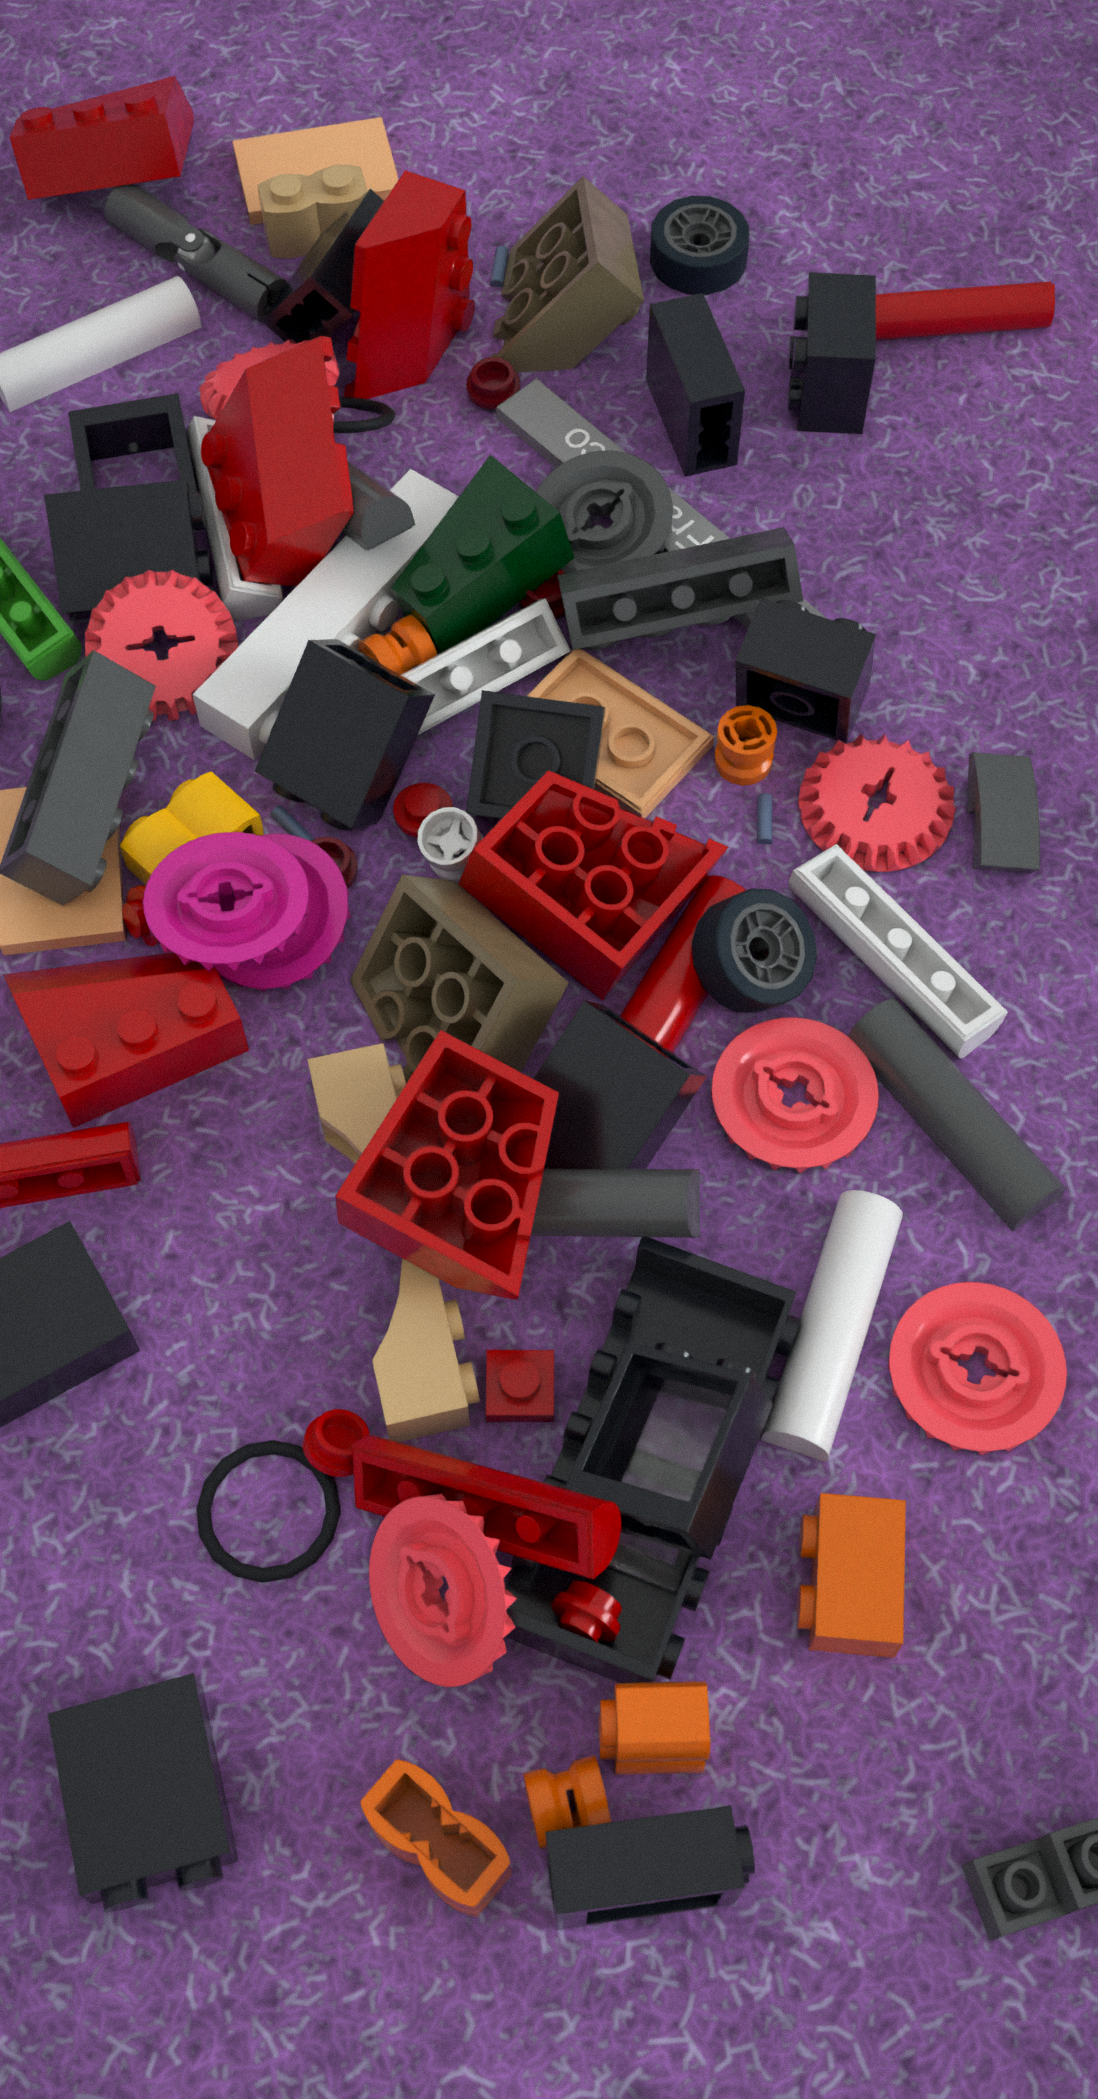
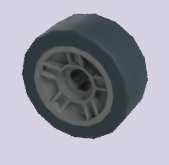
M688 196L674 200L660 209L652 221L650 266L656 278L669 288L685 294L695 295L703 293L704 295H709L728 289L740 280L746 270L749 248V225L743 213L729 202L712 196Z
M751 888L710 906L697 922L692 940L693 966L703 988L718 1004L735 1012L758 1013L783 1005L800 996L812 980L817 962L815 935L807 916L791 898L773 889ZM751 954L757 955V960H755L751 956Z

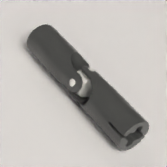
M136 184L116 186L107 198L104 214L107 219L106 221L111 226L159 257L172 263L176 262L183 271L210 290L263 323L262 319L286 286L287 281L208 231L202 228H195L188 223L183 214Z

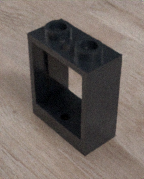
M178 393L68 411L81 491L97 489L93 461L174 447L180 480L189 482L190 493L198 492ZM205 527L195 528V530L205 529Z
M628 1342L565 1485V1489L614 1502L620 1510L622 1533L711 1559L773 1404L755 1379L756 1374L739 1362L720 1358L717 1359L715 1364L696 1360L683 1349L671 1344L657 1343L653 1349ZM659 1392L727 1409L689 1502L621 1482Z
M732 1805L546 1832V1856L556 1930L734 1905L745 1888L744 1884L749 1883V1874H755V1861L748 1825L735 1826Z

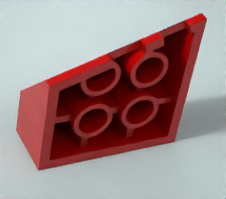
M405 170L356 242L350 308L360 311V316L355 327L354 336L348 341L347 361L356 363V376L352 383H348L345 386L344 397L371 399L426 383L458 330L465 332L469 328L475 312V302L470 299L469 283L473 273V261L468 258V239L471 233L472 221L466 214V191L464 189Z
M319 336L246 368L212 429L203 437L201 459L203 464L207 466L215 490L216 505L222 512L230 536V548L233 555L237 558L244 581L298 586L324 559L354 513L346 446L335 443L334 414L340 409L338 387L328 386L325 361L329 362L334 357L331 337Z
M548 770L473 848L458 885L603 1001L678 915L729 847L711 839H708L706 844H703L675 832L676 824L657 816L653 822L621 809L617 799Z
M173 952L3 974L73 1128L249 1051L241 1018L216 968L213 967L208 972L200 962L196 961L184 965L178 955Z
M440 1030L335 1195L338 1223L455 1288L518 1300L559 1092Z

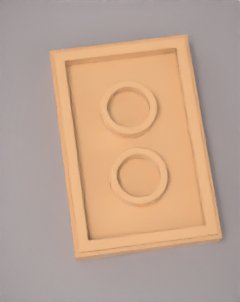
M382 117L232 141L250 225L263 223L258 185L281 174L310 176L332 165L361 167L367 190L371 188L383 201H385L399 180Z
M581 648L572 650L527 695L529 697L603 706L606 708L595 790L617 799L621 809L644 819L714 746L715 736Z
M27 787L0 790V864ZM119 826L112 837L106 841L101 858L106 860V869L98 885L91 892L84 891L64 906L0 874V949L3 956L127 941L126 926L122 916L124 890L121 849L119 846L121 843Z

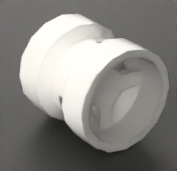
M446 807L431 812L423 820L418 830L417 843L434 873L441 879L454 880L458 884L473 848L484 837L479 832L474 819L466 811L455 807ZM462 850L464 851V853L461 856L454 858V856L459 854Z

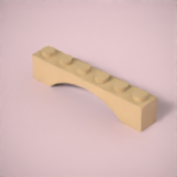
M384 1043L307 1059L325 1142L349 1158L354 1164L360 1158L406 1085L401 1064L389 1066ZM402 1259L399 1296L391 1322L383 1341L372 1359L389 1440L396 1442L470 1426L468 1405L480 1402L472 1363L458 1364L453 1341L465 1339L457 1300L444 1302L439 1278Z

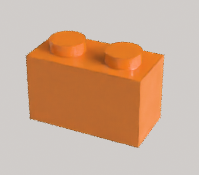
M820 1493L813 1515L802 1514L799 1535V1557L812 1558L811 1585L800 1584L798 1588L796 1626L797 1629L809 1630L808 1650L894 1658L903 1645L906 1500Z

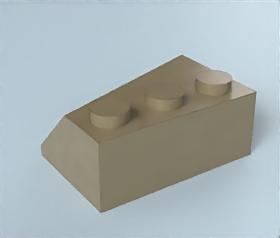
M584 176L510 249L501 295L511 300L506 308L504 315L496 320L493 337L504 339L503 348L497 354L494 353L490 357L505 359L513 366L517 373L573 369L617 326L631 321L644 302L628 215Z
M411 875L401 876L350 979L380 1039L397 1040L407 1062L403 1069L406 1083L440 1030L522 1072L569 984L566 979L454 880Z

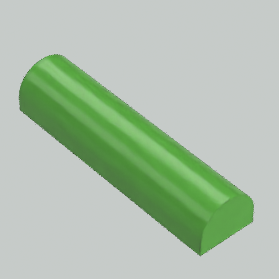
M0 538V633L32 676L38 680L47 681L78 662L82 652V645Z

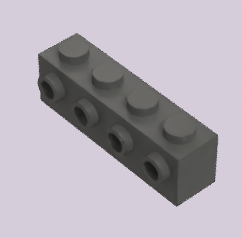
M784 527L557 575L573 650L580 648L589 650L602 649L615 644L618 640L637 636L646 638L658 637L672 632L675 628L694 624L703 626L719 624L729 620L731 616L755 612L760 598L774 602L779 600H790L796 603L803 601L795 544Z
M95 650L66 673L0 864V874L62 906L84 891L91 892L95 889L106 869V860L101 858L106 841L115 833L122 818L123 811L117 807L122 791L130 784L138 768V760L133 757L137 744L145 736L153 721L154 713L149 710V706L156 687L154 684Z

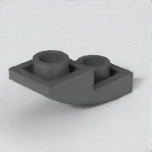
M972 752L969 754L967 814H975L973 869L1026 873L1040 870L1039 811L1031 757Z
M1098 1818L1048 1833L1036 1840L973 1859L962 1865L989 1941L1098 1905Z

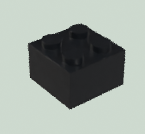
M809 272L806 296H796L793 330H800L801 336H791L788 370L798 372V377H790L787 411H797V431L862 434L876 360V275Z
M760 598L735 660L736 706L750 705L759 707L768 712L776 721L836 741L840 740L847 744L870 685L876 634L867 632L861 624L850 619L837 618L830 620L811 614L804 606L794 601L779 600L774 602Z
M482 690L466 812L473 815L503 818L548 770L595 790L606 708L603 706Z

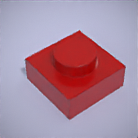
M486 1350V1422H554V1350Z

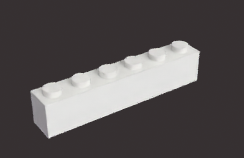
M410 469L390 491L409 505L416 525L369 551L363 549L348 536H345L193 693L200 726L255 760L263 752L308 640L338 639L358 651V643L371 636L376 630L385 631L389 628L399 610V605L391 589L392 585L459 496Z

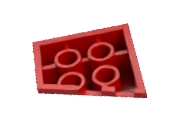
M175 76L53 109L37 107L23 112L16 119L9 138L27 199L31 200L181 177L194 124V114Z

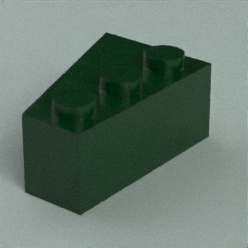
M490 455L392 585L391 589L403 616L413 615L419 620L428 632L438 655L486 629L524 599L527 591H534L572 561L575 556L560 512Z

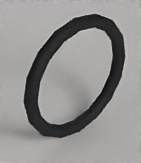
M339 397L341 408H356L371 411L381 416L360 421H334L333 430L334 433L339 434L378 430L390 425L396 414L389 405L375 400Z
M277 1440L246 1444L221 1459L204 1481L196 1507L199 1537L212 1560L235 1577L262 1583L292 1578L315 1564L333 1541L341 1513L337 1484L333 1477L314 1468L305 1457L302 1446ZM274 1454L295 1459L313 1472L324 1491L326 1514L321 1533L307 1552L287 1564L262 1568L241 1563L222 1548L213 1532L211 1506L217 1487L233 1468L250 1458Z

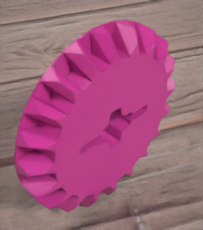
M223 832L191 840L168 854L157 865L147 882L144 891L143 908L151 936L157 938L165 953L173 952L177 954L184 965L192 961L200 962L208 972L216 964H227L232 970L236 971L240 962L251 959L261 965L264 955L271 950L283 953L286 940L290 936H299L301 921L303 917L308 916L310 894L308 880L301 864L286 848L275 841L259 835L242 832ZM233 895L235 900L234 910L221 911L222 896Z
M267 834L261 836L275 841L286 848L301 864L308 880L310 894L308 916L303 917L301 921L299 936H290L286 940L283 953L271 950L264 955L261 965L251 959L240 962L236 971L232 970L227 964H216L214 966L220 975L240 987L255 988L263 992L271 988L290 989L291 984L301 979H312L313 972L322 964L331 963V954L337 944L345 942L343 931L347 919L351 918L348 908V895L351 893L345 884L341 869L328 853L318 845L307 839L289 834ZM233 895L221 897V911L234 910L235 900Z

